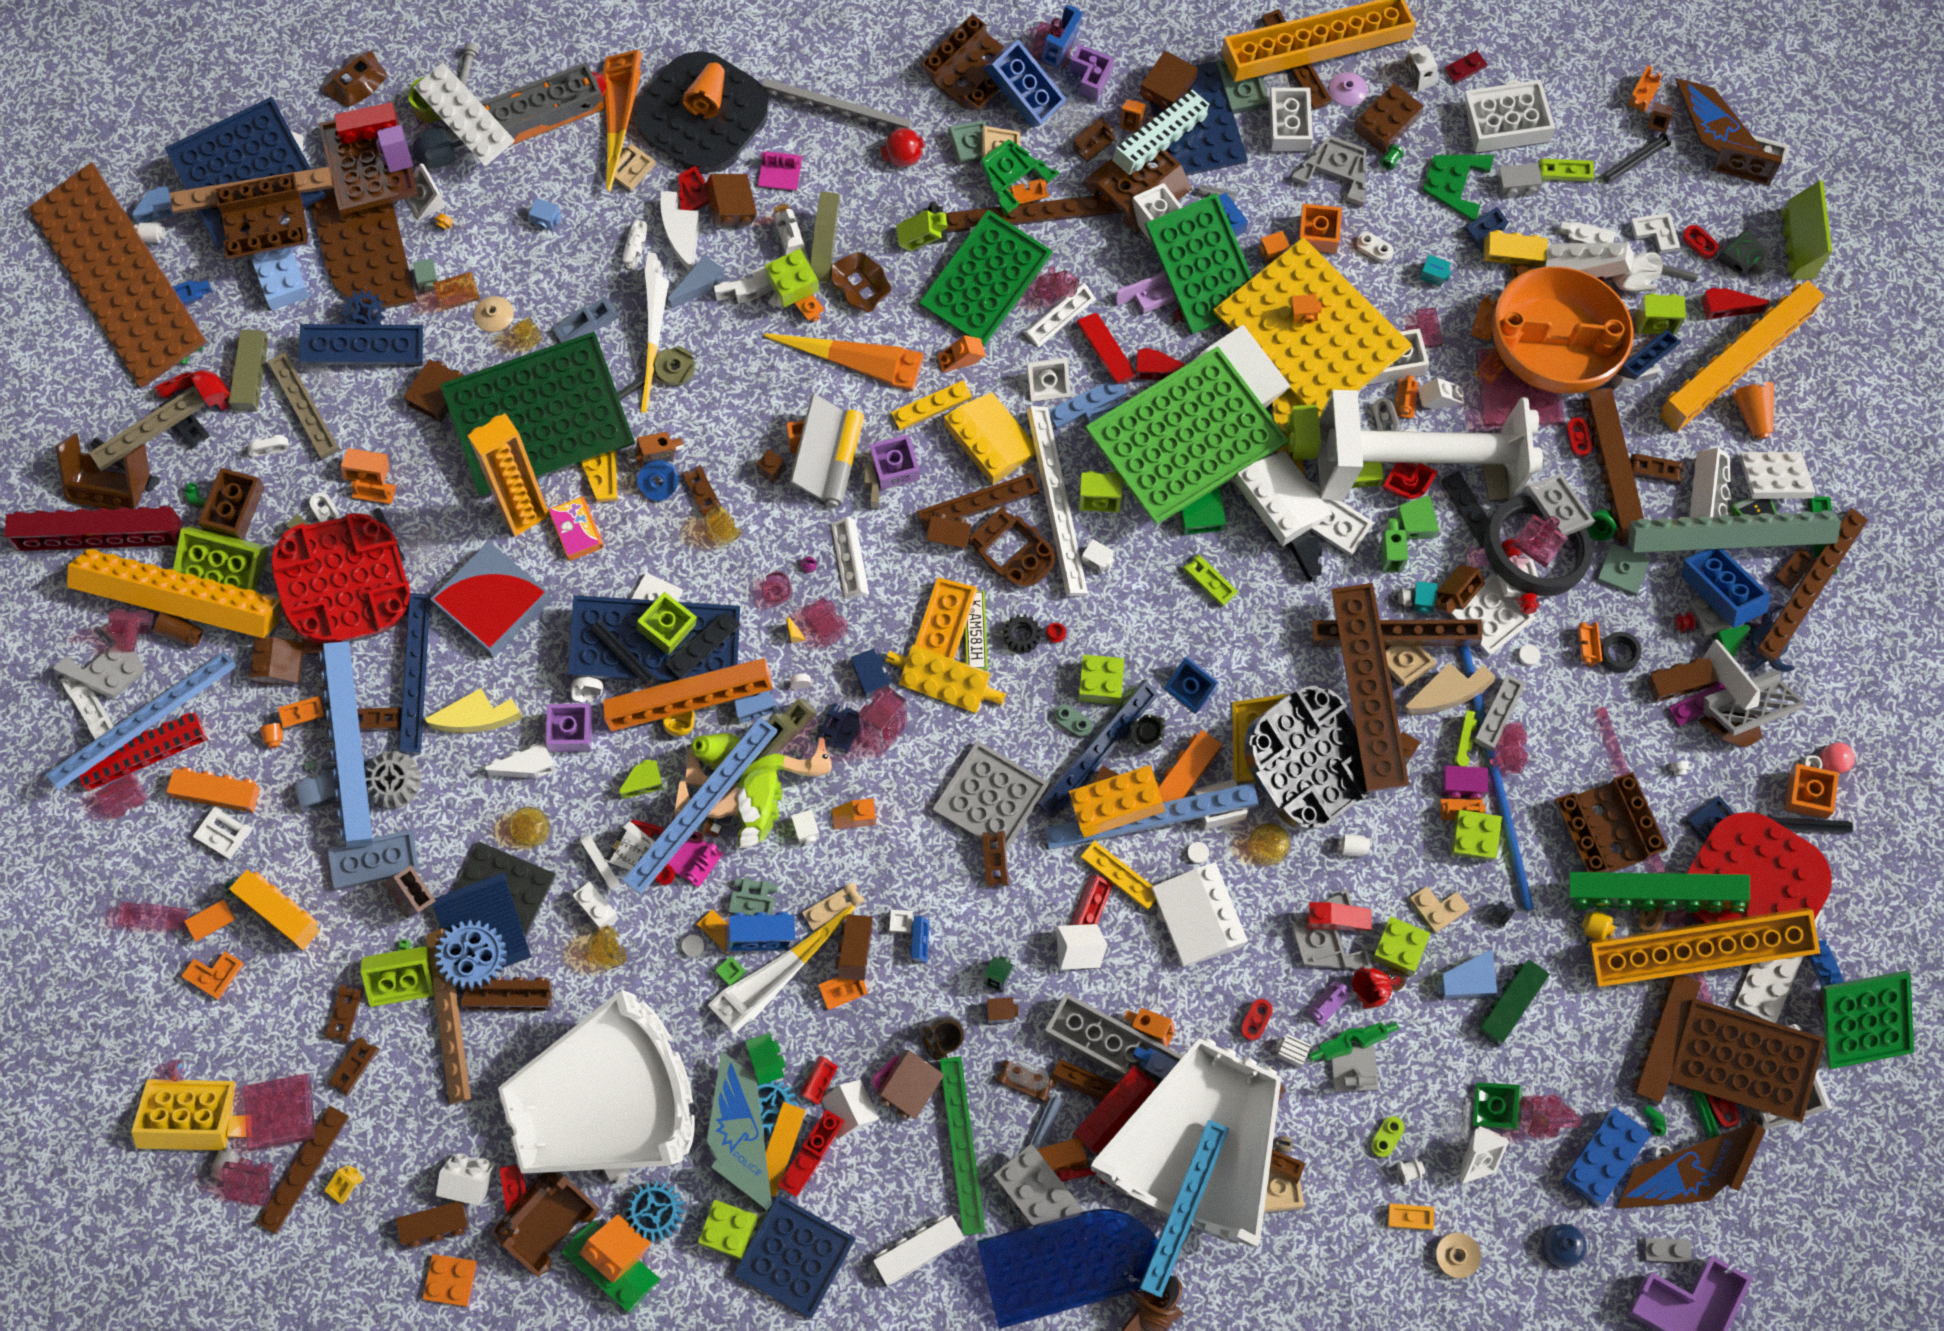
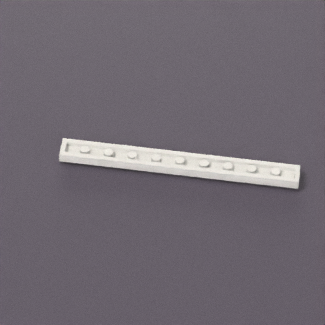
M1030 406L1027 409L1066 596H1085L1088 592L1048 407Z

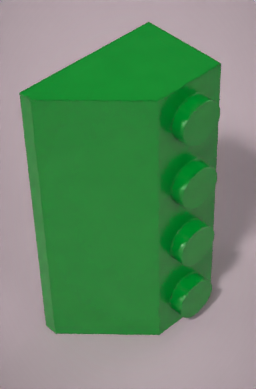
M593 1221L571 1240L562 1253L631 1314L661 1279L640 1260L614 1283L607 1279L579 1254L587 1240L602 1228L596 1221Z

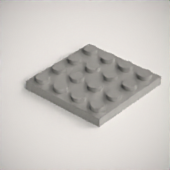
M977 741L934 806L933 812L981 841L983 832L995 834L997 831H1004L1007 852L1036 807L1037 802L1045 793L1049 783ZM991 842V847L998 848L997 842Z

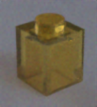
M528 316L512 327L515 338L526 351H529L543 341L540 329Z

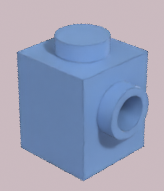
M538 198L535 199L529 212L531 223L536 224L542 230H553L555 225L560 223L562 217L558 205Z

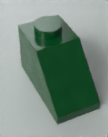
M993 956L984 973L983 984L1004 992L1014 964H1011V960L1003 956H999V958Z

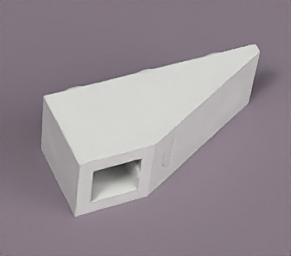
M545 743L533 744L528 750L513 752L508 758L494 760L485 767L488 775L533 779L556 771Z

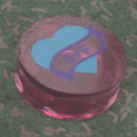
M181 1059L171 1060L169 1063L170 1077L174 1082L184 1080V1065Z

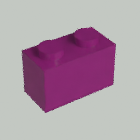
M1444 767L1442 771L1443 796H1448L1449 799L1469 797V799L1481 800L1485 798L1488 793V768Z

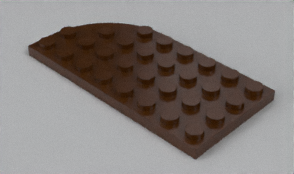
M334 187L323 190L326 197L311 205L325 266L336 289L343 296L353 298L352 292L354 291L357 295H360V290L362 289L364 294L371 290V296L379 295L377 298L378 302L384 301L381 308H393L417 302L393 202L341 215ZM361 298L364 303H373V301L368 298Z

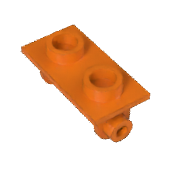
M1041 179L1028 182V189H1025L1024 183L1010 186L1008 189L1020 204L1049 197L1046 190V181Z
M813 294L795 302V305L808 321H818L820 319L819 314L825 310Z
M1407 375L1404 380H1398L1395 410L1398 417L1414 419L1419 382L1414 380V376Z
M357 479L351 483V489H354L352 498L392 504L396 485L384 483L381 486L362 483Z
M1586 622L1579 623L1577 628L1579 641L1585 642V644L1580 645V659L1583 661V664H1587V667H1591L1602 662L1598 622L1588 626Z
M1440 799L1441 820H1454L1455 813L1458 810L1485 813L1486 807L1483 805V800Z

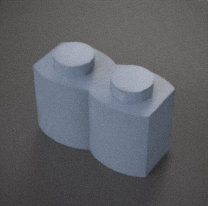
M331 771L322 772L314 779L303 778L294 785L300 808L304 813L339 802L336 801L335 788H339L338 781H334L333 772Z

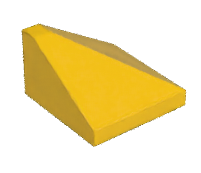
M788 617L786 623L790 641L792 643L805 641L804 635L791 618Z
M253 1115L230 1116L227 1136L229 1138H252Z

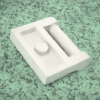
M216 806L211 810L193 837L230 860L244 839L248 837L252 827L239 823ZM216 820L223 822L238 831L237 835H231L216 826L214 822Z

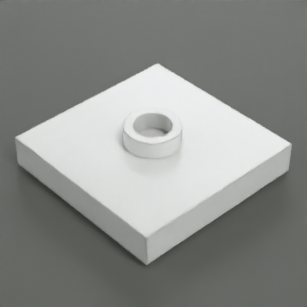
M645 573L631 599L657 600L665 591L678 602L683 589L649 573Z

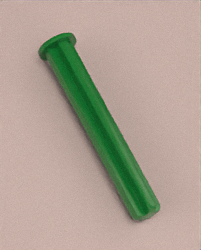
M1690 1090L1707 1139L1720 1135L1706 1094Z

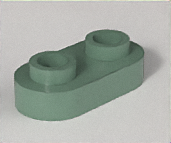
M1060 705L1056 708L1054 719L1058 725L1079 738H1085L1091 734L1093 724L1088 717L1069 705ZM1067 712L1069 715L1067 717H1063L1061 713ZM1084 723L1086 727L1082 729L1078 725Z

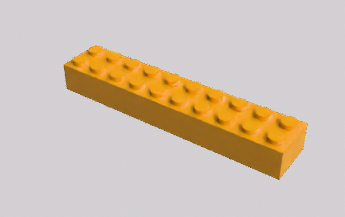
M1375 0L1224 37L1221 53L1234 82L1411 39L1416 23L1405 0Z
M1809 280L1802 285L1798 283L1791 290L1789 296L1784 295L1778 301V306L1775 308L1771 307L1764 313V318L1761 321L1759 319L1755 320L1748 332L1743 331L1740 333L1734 344L1729 343L1722 350L1723 353L1720 356L1715 355L1708 362L1709 365L1706 368L1701 367L1694 374L1695 377L1692 380L1687 379L1681 385V390L1678 393L1672 392L1667 397V402L1661 407L1663 411L1660 417L1677 433L1813 315L1825 295Z
M506 413L501 416H495L488 424L475 428L471 434L467 435L502 519L514 537L550 516L520 435Z
M87 549L68 565L67 588L248 635L265 638L281 620L282 606L279 598L270 594L256 593L251 589L237 588L231 584L217 583L212 579L198 578L193 574H183L173 569L159 568L154 564H144L134 559H124L115 554L101 553L96 549Z
M1810 908L1589 941L1594 976L1598 987L1820 953L1814 914Z

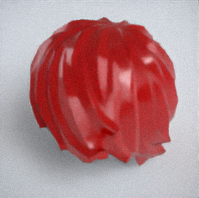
M1359 967V970L1354 972L1351 984L1353 992L1358 996V1001L1363 1002V1009L1381 1007L1387 1003L1391 996L1392 986L1386 974L1374 968L1367 969Z

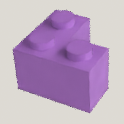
M1078 45L1071 59L1070 72L1083 77L1080 85L1081 95L1098 101L1113 72L1114 58L1083 45Z
M398 125L379 130L377 132L379 139H377L376 144L379 153L383 152V154H380L383 165H388L390 172L413 167L402 126Z

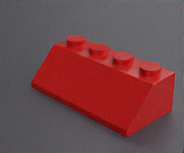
M1134 1065L1075 1129L1073 1135L1090 1150L1100 1154L1158 1086Z

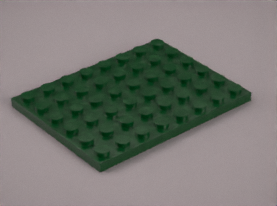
M595 331L440 384L480 498L492 493L467 435L471 434L475 428L488 424L495 416H501L506 413L518 431L536 478L635 445Z

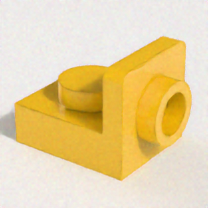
M347 1165L337 1170L324 1191L338 1203L343 1204L355 1186L364 1180V1177L359 1174L356 1168Z

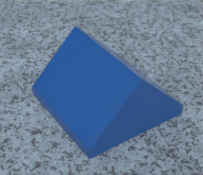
M1186 656L1164 689L1197 714L1217 691L1219 682Z

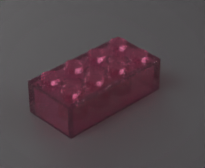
M887 685L882 689L879 688L872 696V702L869 705H864L859 712L862 743L881 757L908 726L906 699Z

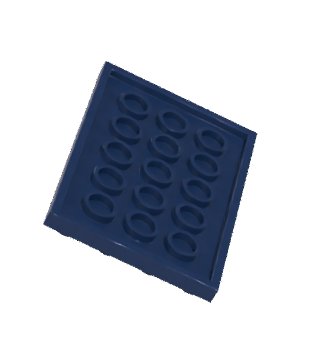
M1216 61L1195 65L1198 68L1197 78L1187 92L1189 93L1193 90L1209 103L1207 117L1202 122L1198 121L1189 132H1184L1178 141L1171 142L1166 149L1181 164L1186 176L1248 162ZM1149 101L1153 118L1155 119L1165 110L1156 103Z

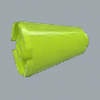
M728 732L701 735L692 741L691 751L710 769L715 771L740 742V739Z

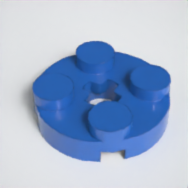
M659 459L644 463L637 476V485L640 491L642 490L647 498L654 501H662L669 498L676 491L679 483L675 466L672 463ZM660 476L663 481H661L660 485H657L656 481H653L652 478Z

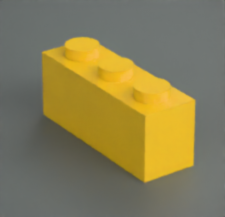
M1494 230L1484 238L1483 261L1506 264H1531L1534 267H1541L1547 261L1548 238H1541L1540 235L1523 236L1521 233L1506 234L1502 231Z

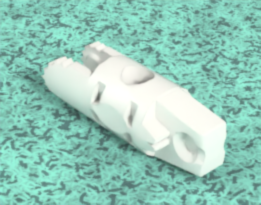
M634 221L627 237L622 260L628 270L636 268L642 254L647 233V224L644 221Z

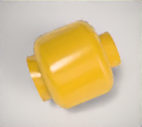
M1594 910L1592 913L1588 912L1581 928L1584 929L1586 936L1600 940L1607 937L1611 938L1616 926L1612 925L1613 918L1610 915Z

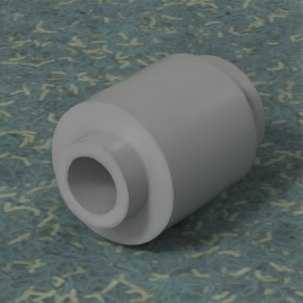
M225 1148L224 1151L219 1150L210 1168L212 1171L210 1176L227 1182L228 1178L232 1177L240 1159L236 1157L238 1152Z

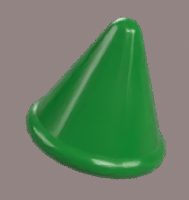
M1603 508L1590 513L1595 520L1591 526L1586 527L1590 538L1596 541H1606L1612 538L1616 532V524L1608 510Z

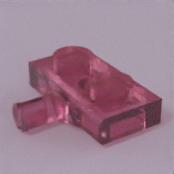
M1436 307L1416 309L1417 324L1405 326V331L1420 328L1425 348L1441 347L1443 339Z

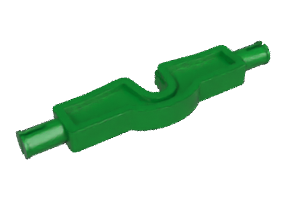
M1396 1021L1385 1026L1380 1022L1363 1029H1348L1342 1032L1338 1038L1320 1044L1319 1050L1308 1053V1059L1310 1062L1320 1058L1328 1061L1336 1057L1349 1055L1353 1051L1350 1041H1356L1361 1048L1365 1049L1387 1039L1388 1033L1399 1030V1025Z

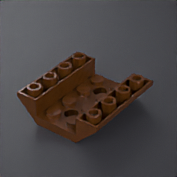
M971 14L921 63V66L932 83L966 110L979 111L1000 90L983 69L989 62L985 61L983 57L991 55L994 58L1004 46L987 34V24L974 14ZM959 80H966L968 84L966 86H959L957 82Z
M1166 150L1158 152L1152 161L1148 160L1139 171L1135 170L1130 175L1112 161V157L1082 181V184L1094 196L1102 192L1124 212L1123 223L1135 234H1138L1141 229L1138 226L1132 198L1163 183L1177 201L1192 190L1181 164ZM1148 163H1156L1158 167L1151 168ZM1128 185L1130 189L1123 190L1120 186Z
M294 173L215 189L217 206L222 213L226 238L223 243L227 260L307 244L308 231L303 202ZM283 218L290 219L287 224H280ZM243 226H250L249 231L240 232Z
M1634 772L1613 778L1609 784L1577 795L1575 792L1554 799L1586 872L1613 873L1644 862L1668 850ZM1593 806H1602L1604 813L1602 815L1595 814ZM1613 843L1618 844L1621 847V853H1613L1610 850V845Z

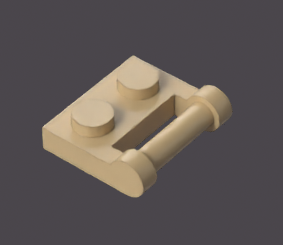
M630 143L626 147V151L619 157L614 180L629 191H632L656 166V161ZM632 155L635 156L620 173L617 172Z

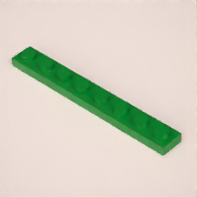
M962 1056L943 1058L940 1060L941 1073L944 1074L942 1080L963 1236L984 1234L986 1231Z

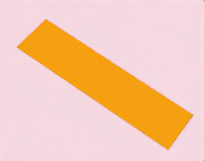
M786 1102L782 1104L766 1151L770 1193L775 1197L779 1190L778 1184L784 1176L806 1110Z

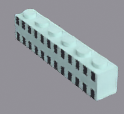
M1191 90L1119 145L1115 150L1112 161L1129 175L1135 170L1139 171L1148 160L1152 161L1161 150L1165 151L1171 142L1178 141L1182 134L1192 130L1198 121L1202 122L1208 115L1209 103L1195 91Z

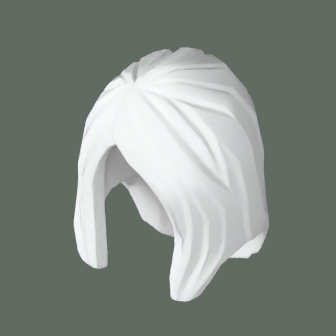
M1653 252L1634 255L1631 272L1612 276V279L1616 286L1624 291L1657 289V284H1648L1659 278L1663 269L1662 259L1657 253Z

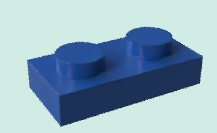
M914 916V921L911 924L913 939L910 945L911 959L918 963H928L930 921L923 916Z

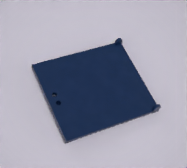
M505 873L434 898L436 901L432 905L441 929H447L452 933V925L458 929L460 928L461 921L465 926H468L469 920L475 926L479 920L481 927L488 923L489 931L496 928L497 933L495 936L502 935L500 942H505L506 945L502 950L507 951V956L502 957L506 959V964L500 965L502 968L532 958ZM473 937L469 942L477 944L480 942V939ZM453 949L451 951V955H459L461 953L460 949ZM468 953V954H467V956L470 955L472 958L475 957V954H473V955H472L471 953ZM483 955L481 960L487 962L492 957L490 955ZM465 966L462 968L461 971L464 973H469L473 970V968L470 966Z

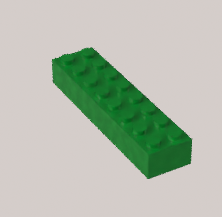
M1570 872V907H1574L1575 910L1579 911L1588 910V908H1596L1598 911H1609L1610 908H1619V911H1632V908H1637L1643 912H1652L1654 909H1663L1664 912H1676V909H1685L1689 913H1696L1699 910H1708L1709 913H1721V910H1730L1731 913L1740 914L1748 911L1750 904V875Z

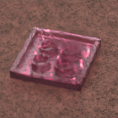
M309 1073L243 1086L247 1149L249 1151L316 1138L312 1083Z

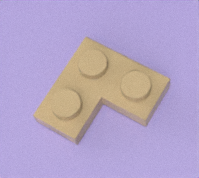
M1428 886L1409 899L1435 934L1470 910V907L1458 892L1440 903Z

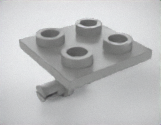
M1369 1046L1365 1049L1353 1047L1351 1054L1331 1059L1334 1092L1379 1090L1375 1046Z

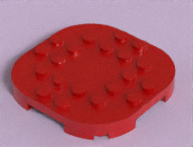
M361 513L345 514V517L315 524L305 525V523H302L286 531L274 548L272 573L283 613L291 629L303 639L317 644L345 642L385 632L394 627L404 616L409 602L410 586L398 552L397 541L388 526L373 519L372 516Z
M1753 812L1732 814L1720 821L1709 833V836L1685 873L1750 875V904L1748 911L1740 914L1731 913L1730 910H1721V913H1709L1708 910L1689 913L1699 924L1801 908L1812 909L1815 920L1827 901L1832 886L1829 864L1818 848L1769 817Z

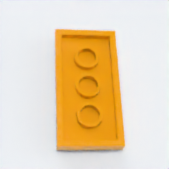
M937 577L915 645L955 659L977 593V587Z

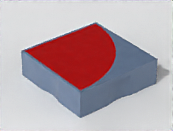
M488 541L430 600L439 612L454 625L466 631L472 640L494 659L510 643L517 632L551 601L547 590Z

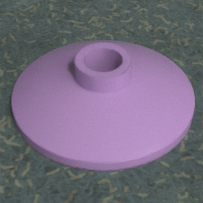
M1344 72L1336 75L1331 80L1329 93L1338 104L1355 106L1365 99L1367 85L1359 75Z

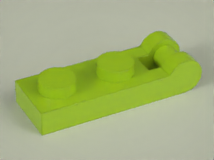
M1546 158L1538 160L1542 181L1592 182L1594 179L1593 161Z
M1199 554L1192 558L1193 561L1190 564L1187 563L1182 567L1183 571L1192 577L1222 607L1238 593ZM1198 566L1202 568L1200 572L1195 570Z
M1467 710L1463 716L1454 766L1467 767L1469 764L1467 751H1471L1473 739H1470L1471 731H1475L1477 720L1474 719L1475 712Z

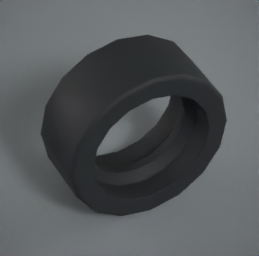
M1620 631L1610 634L1601 645L1602 664L1605 668L1615 673L1630 671L1641 658L1642 649L1639 641L1627 632ZM1620 641L1627 644L1633 653L1631 660L1627 663H1619L1613 660L1608 652L1609 646L1612 643Z

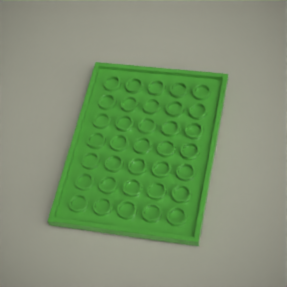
M1218 346L1085 426L1086 432L1155 526L1234 478L1238 472L1268 457L1289 443V439Z

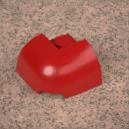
M198 370L189 374L209 407L216 403L222 411L229 407L226 400L231 394L217 374L207 370Z
M1396 462L1382 489L1401 499L1414 500L1425 494L1438 471L1422 463H1419L1417 466L1408 462Z

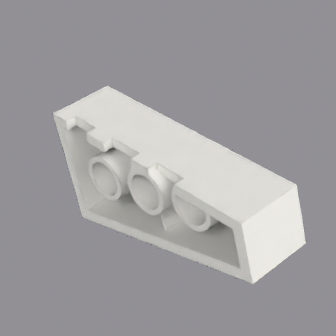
M1628 242L1550 244L1545 267L1573 268L1596 278L1601 276L1607 278L1631 272L1634 254Z

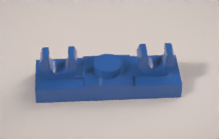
M1818 940L1820 953L1808 955L1823 991V986L1843 983L1844 980L1829 945H1826L1827 940Z

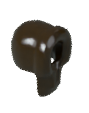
M948 1015L937 1016L930 1022L919 1025L917 1030L927 1053L936 1061L944 1057L948 1058L947 1054L956 1051L963 1043L965 1037L961 1023L956 1018Z

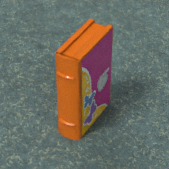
M583 496L548 509L569 561L604 548L601 534L597 530L590 507Z

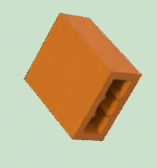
M618 1214L591 1236L579 1253L612 1283L637 1263L651 1245L650 1241L643 1238L640 1233H635L636 1229L629 1227L630 1224Z

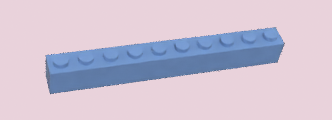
M349 641L324 643L323 651H319L320 664L325 665V670L322 671V682L327 683V690H324L325 703L329 702L330 708L326 709L327 722H331L332 729H328L329 742L333 741L334 748L330 749L331 761H336V768H333V779L338 781L339 787L335 788L336 801H340L341 808H337L338 821L343 822V828L340 829V840L345 841V848L371 846L372 830Z

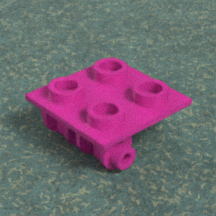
M767 150L762 152V165L758 186L797 191L803 156L786 154L785 152L774 153Z
M687 840L667 864L674 868L675 873L699 888L724 853L718 850L717 846L711 842L709 844L704 840L702 843Z

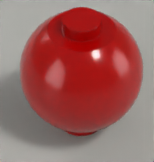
M899 128L888 135L886 145L880 147L884 162L890 161L895 166L905 168L913 166L920 160L925 143L923 137L918 136L915 131L909 128Z

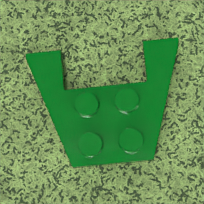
M1009 139L979 162L1005 216L1020 204L1008 191L1010 186L1031 171L1039 179L1045 180L1046 184L1050 183L1060 174L1057 170H1051L1045 166L1046 163L1042 160H1036L1031 157L1028 151Z
M1434 155L1423 191L1474 222L1477 219L1480 204L1461 199L1470 168L1490 173L1495 155Z

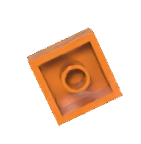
M1303 203L1300 212L1298 241L1304 237L1318 252L1336 254L1340 242L1342 207Z
M1796 764L1789 771L1784 811L1828 819L1835 809L1839 772Z

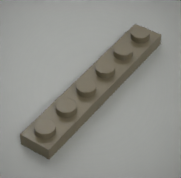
M286 352L268 360L270 367L320 458L324 459L340 451Z
M193 386L89 452L99 469L103 471L139 445L152 440L207 404Z

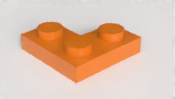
M224 951L212 969L194 958L181 977L219 1000L244 963Z

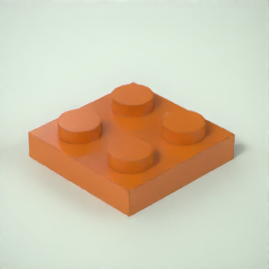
M432 1254L423 1300L468 1307L477 1261Z

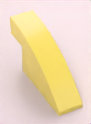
M482 688L425 718V720L432 729L454 733H473L509 725L521 719L522 716L512 698L492 708Z

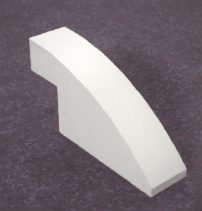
M661 191V214L667 239L679 261L691 272L695 264L700 222L698 211L677 210V192Z

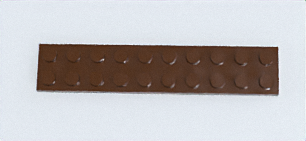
M1373 583L1331 589L1366 792L1409 787V778Z

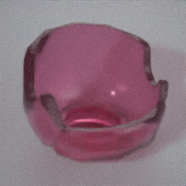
M775 571L766 575V582L764 585H761L763 598L769 604L781 605L789 600L793 592L792 583L783 572Z

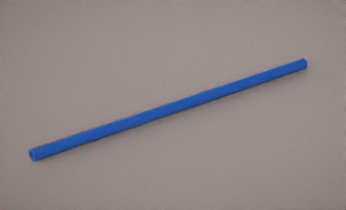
M1458 646L1465 677L1469 679L1475 673L1469 646ZM1481 693L1471 699L1478 729H1480L1486 716ZM1483 747L1499 814L1502 816L1501 822L1523 911L1534 910L1495 750L1490 751Z

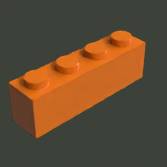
M1203 730L1198 735L1193 734L1188 742L1190 745L1186 751L1182 750L1176 758L1178 761L1174 767L1170 766L1164 774L1166 778L1162 784L1160 782L1157 783L1163 802L1186 798L1221 750V742Z
M181 767V770L173 768L167 788V793L171 798L254 813L260 788L254 780L243 778L240 781L235 780L230 775L218 777L208 771L197 773L187 767Z

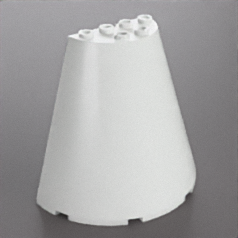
M626 991L617 992L498 1087L500 1093L499 1100L503 1105L506 1115L505 1122L508 1127L513 1129L514 1134L511 1137V1144L515 1148L517 1166L521 1173L670 1166L682 1161V1156L688 1154L694 1136V1115L689 1116L688 1104L693 1103L684 1065L679 1053L672 1052L671 1046L668 1043L672 1038L661 1020L644 1001L638 1003L634 994Z
M1199 1038L1096 1157L1091 1165V1169L1097 1173L1096 1175L1114 1189L1126 1196L1130 1195L1134 1199L1140 1200V1204L1168 1217L1207 1120L1229 1128V1132L1191 1225L1196 1229H1200L1202 1233L1233 1244L1243 1246L1244 1243L1248 1247H1258L1261 1239L1281 1077L1277 1076V1072L1271 1068L1265 1067L1263 1069L1257 1066V1062L1250 1058L1244 1057V1060L1235 1057V1051L1226 1047L1221 1049L1215 1046L1216 1043L1208 1038H1203V1040Z

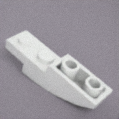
M765 267L752 270V278H741L738 281L721 282L715 285L717 301L737 297V302L740 304L771 292L773 288L766 277Z

